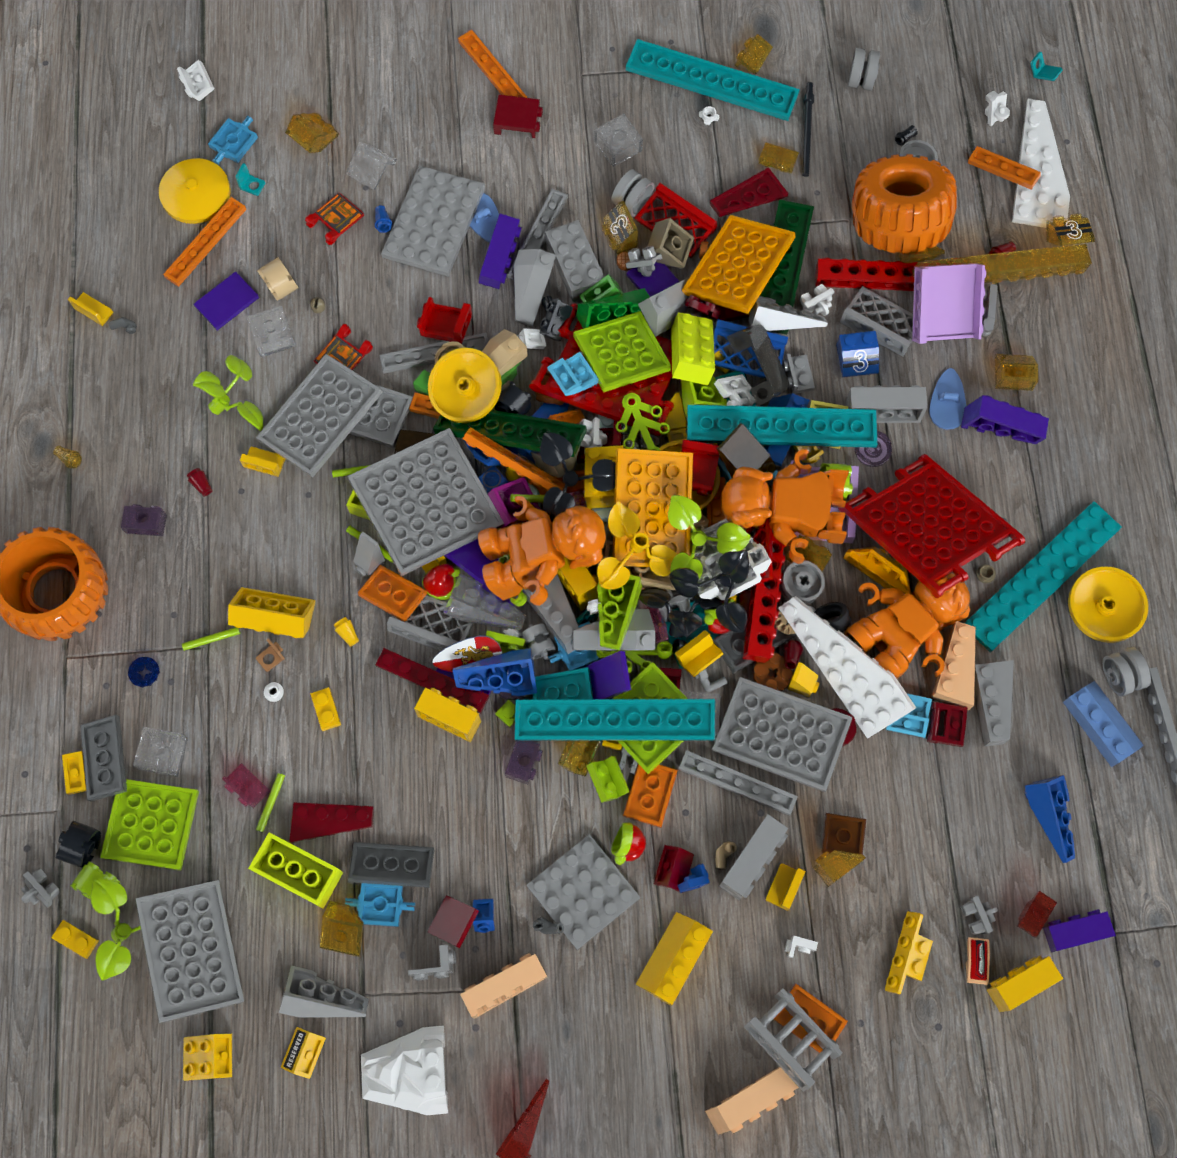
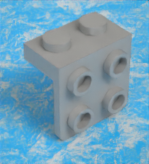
M439 945L441 967L408 970V975L416 979V981L428 980L430 975H434L436 978H447L449 973H454L453 964H456V951L449 945Z

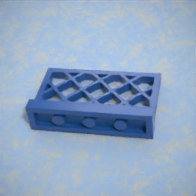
M722 320L716 321L713 326L714 354L720 351L725 359L721 362L715 360V366L779 381L785 345L788 341L787 336ZM717 335L724 336L727 343L721 346L717 341ZM740 340L745 347L738 350L733 342ZM754 344L759 345L763 351L756 355L751 346ZM728 345H730L735 352L729 357L723 350V348H725ZM746 349L752 355V358L747 361L741 355V352ZM770 349L779 350V356L773 359L768 351ZM764 353L770 360V362L765 365H763L758 358ZM737 355L742 364L736 366L730 359ZM755 360L760 368L753 370L748 363ZM772 364L776 369V374H769L766 367Z

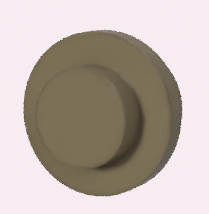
M984 564L979 566L976 576L980 582L990 583L995 579L996 572L991 565Z

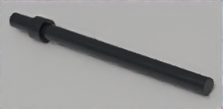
M812 82L806 83V94L804 95L805 124L802 176L804 177L809 176L812 104L814 103Z

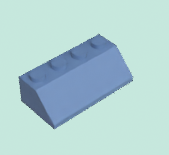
M1095 681L1083 687L1063 702L1111 767L1144 746Z

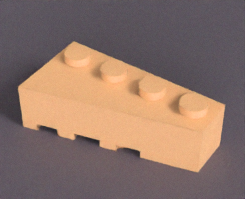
M958 621L951 627L942 658L945 667L936 679L931 696L932 699L950 705L967 707L968 711L974 706L976 627Z
M528 953L519 959L521 962L515 965L510 963L501 969L502 972L496 975L493 973L485 977L482 983L478 985L473 984L464 989L465 992L460 995L471 1017L475 1019L548 978L536 954L531 955Z
M778 1067L756 1080V1083L746 1086L738 1094L721 1101L720 1105L711 1107L705 1112L718 1135L731 1131L733 1134L743 1128V1122L747 1120L753 1122L761 1117L759 1112L766 1109L768 1112L777 1107L778 1100L783 1098L786 1101L795 1095L794 1090L799 1087L781 1067Z

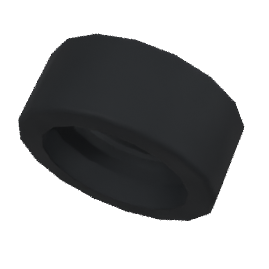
M841 602L826 603L814 612L821 619L825 620L839 616L828 622L831 627L836 631L839 630L841 633L850 626L852 621L847 606Z

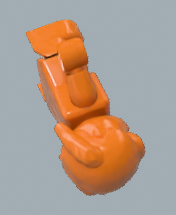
M806 449L798 451L795 454L793 464L786 466L777 473L773 480L771 492L766 481L771 480L773 474L751 467L736 469L733 478L727 482L722 491V511L728 522L741 526L745 530L751 526H760L769 518V527L773 529L774 537L786 547H790L789 558L797 564L803 563L805 558L803 554L796 552L795 549L798 547L805 549L809 541L797 538L796 532L807 537L826 539L828 543L843 544L847 535L846 531H842L845 512L830 513V508L845 507L846 501H843V492L849 470L831 469L826 472L820 471L797 478L800 474L810 473L812 469L809 464L802 465L800 463V460H806L809 451Z
M516 496V503L523 508L520 512H515L513 516L519 521L528 520V522L512 524L507 528L499 530L490 527L478 533L480 548L489 560L492 561L504 555H509L510 560L504 564L494 561L484 565L482 569L483 578L488 589L502 600L519 595L522 589H528L531 592L535 591L530 596V602L540 606L548 597V591L544 586H548L557 575L558 569L564 567V557L572 560L569 564L570 569L590 567L602 560V549L606 540L604 523L596 512L584 506H574L566 509L565 512L557 515L552 523L547 512L534 508L523 496Z
M949 574L945 578L938 581L937 584L940 586L947 580L954 577L955 574ZM920 581L916 584L914 591L907 594L898 588H884L879 591L878 587L873 583L862 584L858 590L859 592L871 591L874 595L872 599H868L867 607L874 605L877 600L890 606L866 618H861L845 630L844 635L847 637L850 634L859 643L864 653H867L875 646L880 653L874 659L886 671L889 670L893 673L897 680L907 671L917 650L925 643L928 657L924 659L921 667H926L929 662L936 663L938 670L934 674L936 678L939 677L945 667L943 659L938 656L941 655L943 637L939 631L943 630L944 627L955 624L956 621L960 622L968 617L970 612V593L966 584L959 582L945 591L943 596L935 598L931 591Z

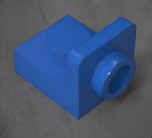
M699 864L691 869L692 875L685 877V882L678 885L680 893L698 889L710 883L704 864Z
M473 900V908L479 910L473 922L474 931L481 933L494 931V900Z

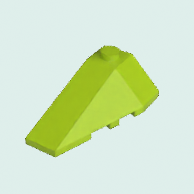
M712 376L708 385L681 380L682 404L686 418L687 405L727 406L726 398L722 397L714 385L716 382L714 376Z
M630 575L625 585L611 590L602 588L598 582V603L601 602V604H598L601 647L620 651L642 589L641 577Z

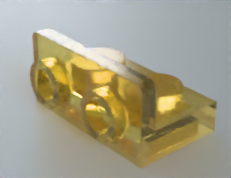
M759 34L746 40L744 43L745 48L736 56L738 60L735 63L736 67L742 64L754 75L758 73L773 48Z
M766 142L760 154L759 164L779 169L782 172L792 173L799 152Z
M799 535L798 538L806 539L809 543L805 549L801 547L796 548V552L803 554L804 561L817 565L823 572L831 559L832 553L826 547L813 543V540L809 537ZM788 553V555L786 556V560L793 563V561L789 558Z
M567 741L558 764L573 774L585 777L588 773L586 766L592 763L601 741Z

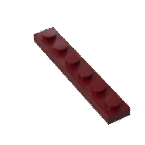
M383 648L375 664L376 667L424 689L431 690V688H435L442 692V696L449 698V696L454 697L460 701V705L465 707L470 705L476 708L480 714L490 697L481 691L456 688L455 679L386 648Z

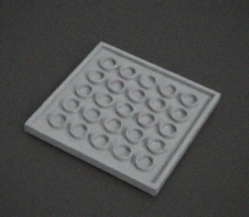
M450 428L347 476L401 576L478 539L479 531L490 527L498 529L504 524Z

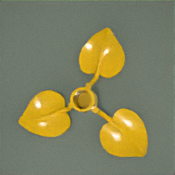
M619 501L609 513L608 528L612 535L617 538L625 535L627 538H632L630 541L631 550L621 563L614 557L604 558L597 567L599 585L610 590L625 585L630 578V571L623 565L634 552L640 553L644 549L646 550L647 557L651 559L649 561L651 571L658 576H668L672 560L677 553L665 545H655L652 547L650 554L648 536L644 533L636 534L640 526L638 516Z

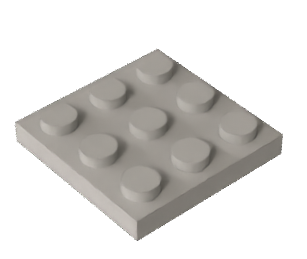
M376 385L383 393L349 434L394 448L400 430L409 413L413 397Z

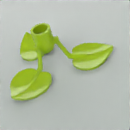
M229 355L226 358V366L232 373L236 374V377L225 391L223 386L220 385L219 378L211 372L203 371L195 378L193 386L215 397L208 404L212 413L219 415L224 409L229 411L237 406V410L243 418L260 430V432L263 430V415L257 406L249 401L229 405L230 398L226 395L239 377L245 381H249L252 378V370L246 362L234 355Z
M671 496L668 510L669 522L674 528L679 530H685L690 525L692 529L690 540L693 545L691 556L681 552L673 558L670 573L678 568H689L695 571L700 579L703 567L698 559H694L696 547L704 545L706 540L718 542L717 550L721 554L741 551L749 543L750 535L741 526L732 522L724 523L717 529V538L706 536L703 530L695 529L693 524L701 519V509L697 503L684 496Z
M110 879L94 880L91 892V904L96 912L107 915L112 913L114 909L116 911L115 927L111 931V937L115 942L111 940L103 942L96 952V970L102 981L123 973L131 963L130 951L120 945L131 933L141 930L140 926L131 928L127 923L119 922L120 909L118 907L126 903L127 893L121 884Z

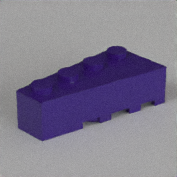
M982 395L964 408L961 428L968 429V426L977 428L976 431L978 432L993 431L996 436L1011 435L1014 440L1038 444L1046 439L1049 418L1042 416L1040 413L1029 412L1022 407L1009 405L1008 402L995 400L991 396Z

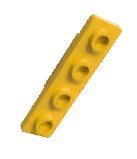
M910 911L906 913L886 981L885 991L901 994L906 976L922 981L933 941L918 934L923 919V914Z

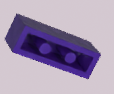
M1099 909L1087 912L1088 916L1081 918L1080 914L1068 917L1069 921L1061 923L1060 919L1048 922L1049 926L1043 928L1051 953L1116 936L1108 911L1100 913Z

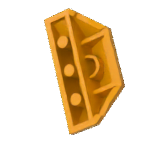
M874 546L848 549L843 559L882 587L898 588L905 594L911 593L907 569L897 560L889 557L885 550Z

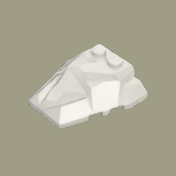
M725 518L703 531L706 536L717 538V529L722 524L727 523L728 520ZM752 537L743 549L747 550L749 557L748 577L742 583H734L735 587L732 589L730 597L759 583L762 579L760 574L767 571L772 562L764 546L754 542ZM706 540L704 545L696 547L694 557L701 562L703 567L702 575L698 580L699 583L715 577L719 573H723L719 568V558L723 554L717 550L718 542ZM720 579L698 587V594L704 599L717 597L720 600H725L729 587L723 586L720 583Z
M444 1026L422 1027L361 1054L362 1099L424 1115L447 1114L448 1095L445 1086Z

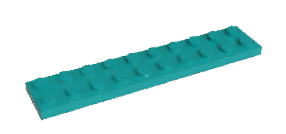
M637 39L626 64V71L785 121H789L800 89L639 39Z
M687 405V440L723 443L741 423L761 445L876 448L878 445L876 410Z
M1093 501L974 613L965 624L976 627L975 638L991 653L1109 541L1122 526Z
M715 699L516 700L515 740L715 741Z

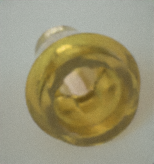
M60 445L56 446L53 454L68 468H77L82 462V457L77 451Z

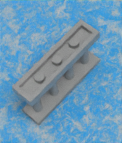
M781 989L774 995L778 1002L761 1019H757L756 1016L753 1017L744 1028L804 1092L815 1083L812 1079V1074L829 1056L834 1060L843 1052L839 1049V1045L830 1039L794 1001L793 995ZM785 1008L793 1018L776 1036L772 1035L767 1030V1025ZM800 1024L808 1034L789 1052L782 1046V1041ZM815 1040L823 1050L806 1068H802L797 1062V1057Z

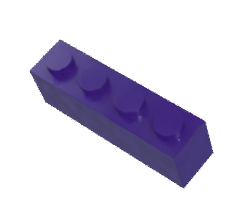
M499 213L479 275V284L500 289L501 283L505 284L507 277L505 270L510 268L512 261L510 254L515 252L517 242L514 241L516 237H520L522 227H519L520 219Z

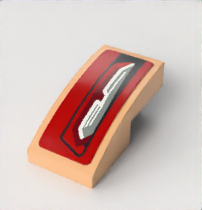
M968 937L967 983L988 985L990 966L989 939Z

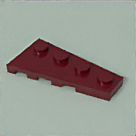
M768 167L711 199L710 205L716 214L722 217L786 198L789 193Z
M293 802L289 843L372 828L374 807Z

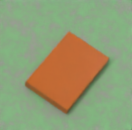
M381 564L358 591L359 597L403 622L407 621L427 595V590Z
M638 764L623 817L661 828L678 770L659 764L653 771L647 774Z
M795 984L790 991L795 999L794 1001L830 1039L836 1041L848 1021ZM784 1008L773 1020L784 1027L793 1016ZM800 1024L791 1032L801 1040L808 1034ZM815 1040L809 1045L819 1053L823 1050Z

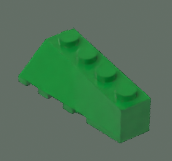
M645 288L583 302L578 304L576 317L583 329L641 311L638 304L650 298Z

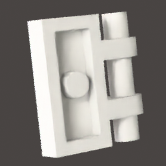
M743 374L717 379L714 383L723 398H730L731 401L727 402V406H751L757 402V397L750 394L752 387Z

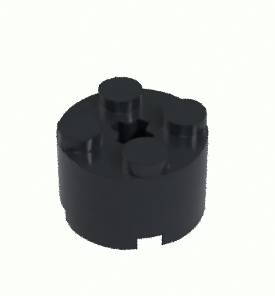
M508 380L502 384L501 393L494 408L496 411L526 415L532 407L530 402L531 395L526 391L520 390L514 382Z
M72 821L68 830L62 831L59 836L58 842L61 844L55 858L83 868L84 865L93 860L94 856L91 854L94 849L99 847L101 832L96 828Z

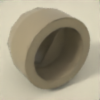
M315 297L311 300L310 307L314 313H321L325 310V303L321 298Z

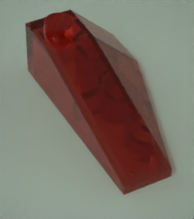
M545 1079L529 1103V1106L520 1116L515 1127H513L496 1152L497 1156L500 1158H530L532 1156L529 1154V1151L533 1144L550 1080Z

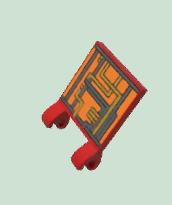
M338 193L315 213L308 215L305 221L309 228H313L318 220L331 230L325 235L326 243L332 245L341 234L360 220L364 213L341 193Z
M343 324L334 338L315 358L314 362L318 364L327 354L353 370L363 357L372 351L373 346L371 342L365 340L358 350L344 339L351 333V329L347 324Z

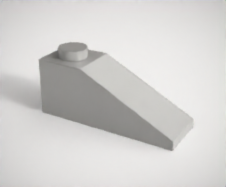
M362 532L353 562L356 566L355 570L360 575L370 577L378 566L385 562L378 542Z

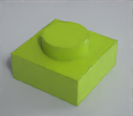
M508 699L495 715L509 728L515 723V705Z

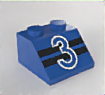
M876 331L839 335L836 347L842 378L879 373V345Z

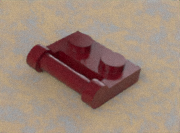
M932 702V718L927 742L963 747L968 708ZM940 711L946 712L943 736L938 735Z

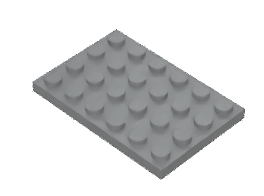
M419 165L381 253L382 258L449 277L485 190V184Z
M325 354L256 438L313 478L383 392L376 385Z
M740 677L712 750L826 792L852 717Z
M219 880L135 899L159 1024L244 1002Z

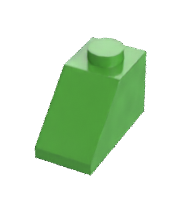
M608 274L579 296L583 302L622 294L623 292L618 283Z

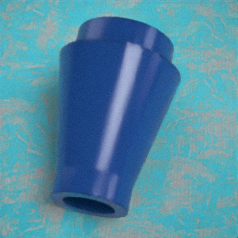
M379 205L375 208V228L381 233H386L390 231L392 221L385 206Z

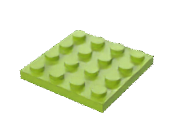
M641 311L575 331L573 334L586 361L598 377V383L603 392L671 371L672 366Z
M653 662L630 682L631 690L613 698L688 699ZM684 741L618 742L649 774Z
M126 779L127 792L116 794L100 858L181 871L199 791Z

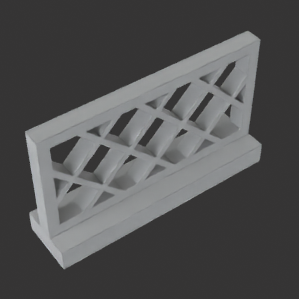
M863 286L851 304L845 309L840 323L859 333L876 331L878 344L904 357L913 342V327L910 328L908 323L913 321V314ZM864 294L870 298V301L863 302L861 295ZM876 304H883L886 309L878 310ZM872 305L874 311L866 312L864 306ZM860 307L862 313H858L852 308ZM897 312L901 314L902 318L894 319L892 313ZM888 314L890 320L882 321L880 315ZM876 315L878 321L875 322L869 319L868 316ZM904 322L906 328L898 330L896 323ZM892 324L894 330L891 331L885 328L884 325ZM908 333L910 339L907 340L900 334Z
M426 595L418 605L421 608L422 614L414 617L411 614L406 622L394 616L389 617L387 630L422 645L442 651L444 648L458 642L451 638L450 634L460 631L462 634L460 641L467 639L477 614ZM432 603L435 609L425 612L422 605ZM448 609L452 612L453 616L443 619L440 611ZM438 613L440 620L430 624L427 616ZM462 616L471 618L469 623L462 626L458 620ZM425 617L428 625L423 627L416 626L415 620ZM455 619L458 627L448 630L445 623ZM442 624L445 632L435 633L432 627Z

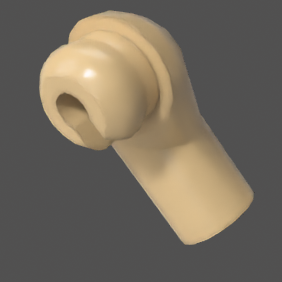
M727 841L716 849V869H726V858L737 849L734 842Z

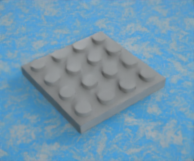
M590 834L526 885L554 922L563 924V933L576 950H579L641 899Z

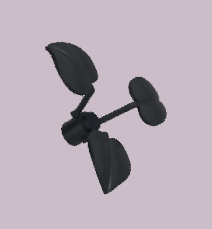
M544 433L540 446L541 459L549 466H557L562 462L565 472L562 477V482L565 485L563 491L558 487H552L546 492L543 499V510L547 512L551 522H553L557 515L575 506L573 496L566 493L568 487L575 486L578 481L593 478L592 485L598 491H609L615 488V462L609 459L598 460L592 467L593 475L578 477L576 472L568 471L565 462L573 454L570 442L559 434Z
M747 550L724 553L719 558V568L723 573H719L717 576L701 583L698 582V574L689 568H678L669 574L670 581L675 590L687 598L697 595L698 587L720 579V583L725 587H729L724 605H719L716 608L717 619L730 631L738 633L745 631L747 623L745 609L736 602L728 604L732 589L735 587L734 583H742L748 577L749 557Z
M646 588L641 590L639 600L650 608L667 607L668 622H670L669 635L674 638H681L683 636L687 638L701 626V617L693 613L697 605H700L703 609L711 610L724 604V600H720L717 597L704 599L697 593V595L692 597L695 602L689 612L671 611L670 603H668L671 600V596L662 589Z

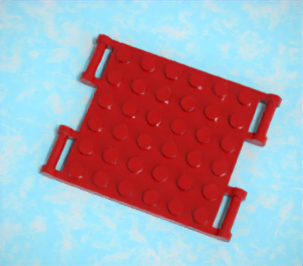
M574 303L570 305L573 307L570 318L558 329L561 333L559 335L568 339L558 360L561 358L567 360L581 352L573 337L575 331L583 329L580 322H577L573 331L569 330L574 317L577 315L578 305ZM658 335L655 336L672 366L671 340ZM546 356L541 361L542 365L535 379L529 385L530 389L617 422L621 420L625 408L622 401L628 393L637 394L643 403L651 406H660L662 408V415L657 421L660 424L665 423L669 412L674 408L673 402L668 400L662 401L672 378V368L669 372L610 391L603 392L599 383L584 391L565 396L552 375H550L546 385L541 384L548 370L547 367L555 363L550 357ZM630 399V400L628 401V404H629V405H634V404H635V400H634V399ZM657 408L653 410V414H656ZM640 410L642 417L653 420L654 417L651 413ZM633 413L627 422V425L631 427L635 421ZM647 427L650 434L661 436L659 431Z
M926 454L919 456L918 460L895 471V476L900 481L878 494L870 487L862 490V493L848 500L844 508H838L840 512H845L849 518L922 582L935 598L943 596L945 591L959 582L963 583L968 580L967 572L961 567L979 555L987 552L990 559L996 562L1001 559L1003 554L1025 543V538L1020 532ZM923 466L922 468L918 469L917 471L913 472L912 474H909V473H911L912 471L916 470L917 468ZM868 499V500L864 501L863 503L859 504L858 506L852 508L853 506L857 505L858 503L862 502L863 500ZM1006 538H1012L1011 541L1004 544L1000 548L997 549L994 547ZM949 574H955L954 577L947 580L940 586L937 584L938 581L945 578Z

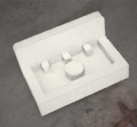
M197 60L186 70L182 67L177 68L180 74L179 79L184 83L185 92L189 97L200 101L215 89L203 62Z

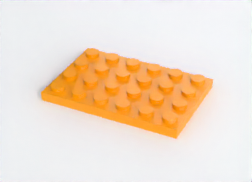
M730 215L686 282L682 292L686 296L693 295L700 300L749 314L794 241L795 232Z
M618 448L616 449L614 505L619 501L636 513L640 520V526L636 534L644 533L648 536L650 554L653 546L665 545L677 554L684 552L690 556L691 527L689 525L685 530L674 528L669 522L668 510L671 496L673 495L684 496L692 500L693 453ZM613 535V557L621 563L631 550L630 541L632 538H627L626 535L617 538ZM644 549L640 553L634 552L623 566L649 567L651 559L647 557L646 550Z

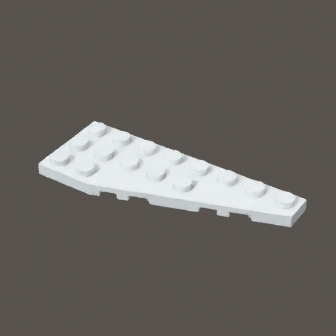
M1027 99L1019 163L1040 171L1041 176L1032 190L1016 184L1012 222L1055 229V227L1066 226L1070 194L1046 102Z
M798 597L791 598L779 607V610L850 714L854 716L855 721L867 739L916 708L893 673L889 670L886 671L879 665L878 661L874 658L871 659L862 651L863 649L839 630L836 631L829 625L828 621L821 619L814 613L813 609Z

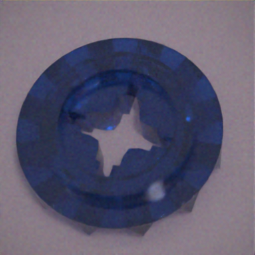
M150 657L135 659L128 669L129 680L135 686L142 688L151 686L152 683L157 681L160 674L159 665ZM146 667V670L151 673L146 674L143 679V675L137 672L143 671Z

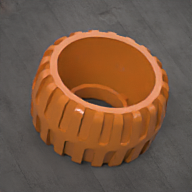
M896 154L891 155L890 158L882 157L877 162L873 161L861 170L855 183L852 198V216L856 233L859 237H862L865 243L872 244L874 248L886 250L890 253L909 254L910 252H922L927 248L931 249L944 241L947 234L951 231L957 209V186L953 174L950 173L947 167L941 166L936 160L929 161L925 156H920L919 158L913 157V154H906V156Z
M36 527L32 529V533L20 532L17 534L19 538L14 541L9 539L4 544L6 548L0 553V616L16 631L38 640L57 641V637L68 639L73 637L72 633L75 631L83 632L87 629L85 625L89 621L94 623L98 618L96 614L98 609L103 610L106 603L103 596L108 595L107 573L97 553L88 543L66 530L62 531L56 527H48V530L43 527ZM62 569L69 571L75 579L76 587L71 596L55 609L40 608L34 600V588L37 581L44 574L52 570Z

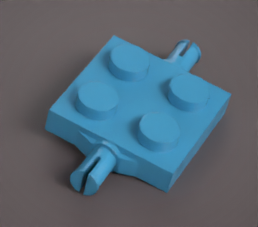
M246 116L242 123L235 122L229 118L225 121L208 143L209 148L218 152L213 159L214 163L219 165L224 157L239 163L258 138L257 134L248 128L251 122H253L251 117Z
M590 622L584 623V624H582V625H580V626H578V627H582V626H585V625H587V624H590ZM555 637L554 640L558 646V652L548 656L551 664L562 659L569 671L580 669L601 659L597 656L596 650H574L567 654Z
M362 883L358 899L346 898L345 907H357V924L399 927L402 910L415 911V902H403V886Z

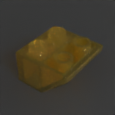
M317 113L293 114L285 132L309 153L321 152L339 135L334 126L326 123Z
M995 354V389L1033 391L1038 383V364L1033 356Z

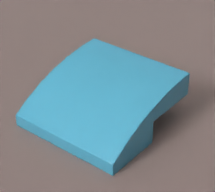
M581 352L567 360L561 358L547 367L565 396L579 393L598 383V377Z
M907 694L916 708L887 726L886 730L925 738L932 699Z

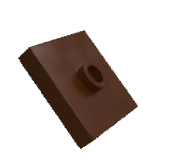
M826 813L821 854L837 856L841 852H847L842 856L845 857L848 853H854L850 857L851 859L862 860L866 819Z

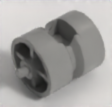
M530 624V628L523 631L521 635L525 639L526 645H530L529 648H531L533 659H540L542 657L548 659L547 655L555 650V646L551 638H547L549 633L545 625L537 624L533 626V624Z

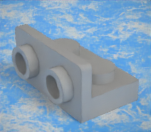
M790 353L786 354L783 361V369L788 374V388H791L793 394L814 391L815 386L807 355L791 357Z

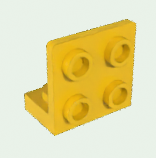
M232 1034L184 1037V1081L232 1077Z

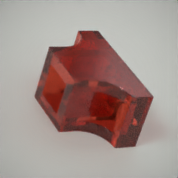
M1037 891L1021 912L1017 927L1036 938L1057 902L1041 891Z

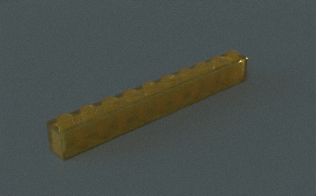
M1081 244L918 262L915 267L978 263L985 265L986 277L984 283L992 282L996 284L1006 280L1013 282L1024 278L1030 280L1035 277L1048 278L1052 275L1082 274L1092 262L1087 245ZM915 267L912 270L913 277L915 275Z

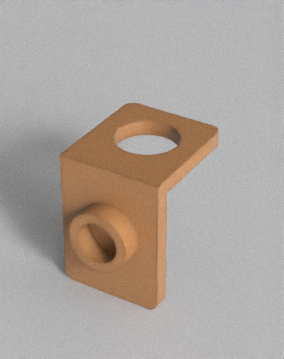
M268 638L266 641L270 646L256 657V660L266 672H269L285 659L281 654L283 649L277 642L272 643ZM272 654L274 656L272 664L268 665L263 662L265 655Z

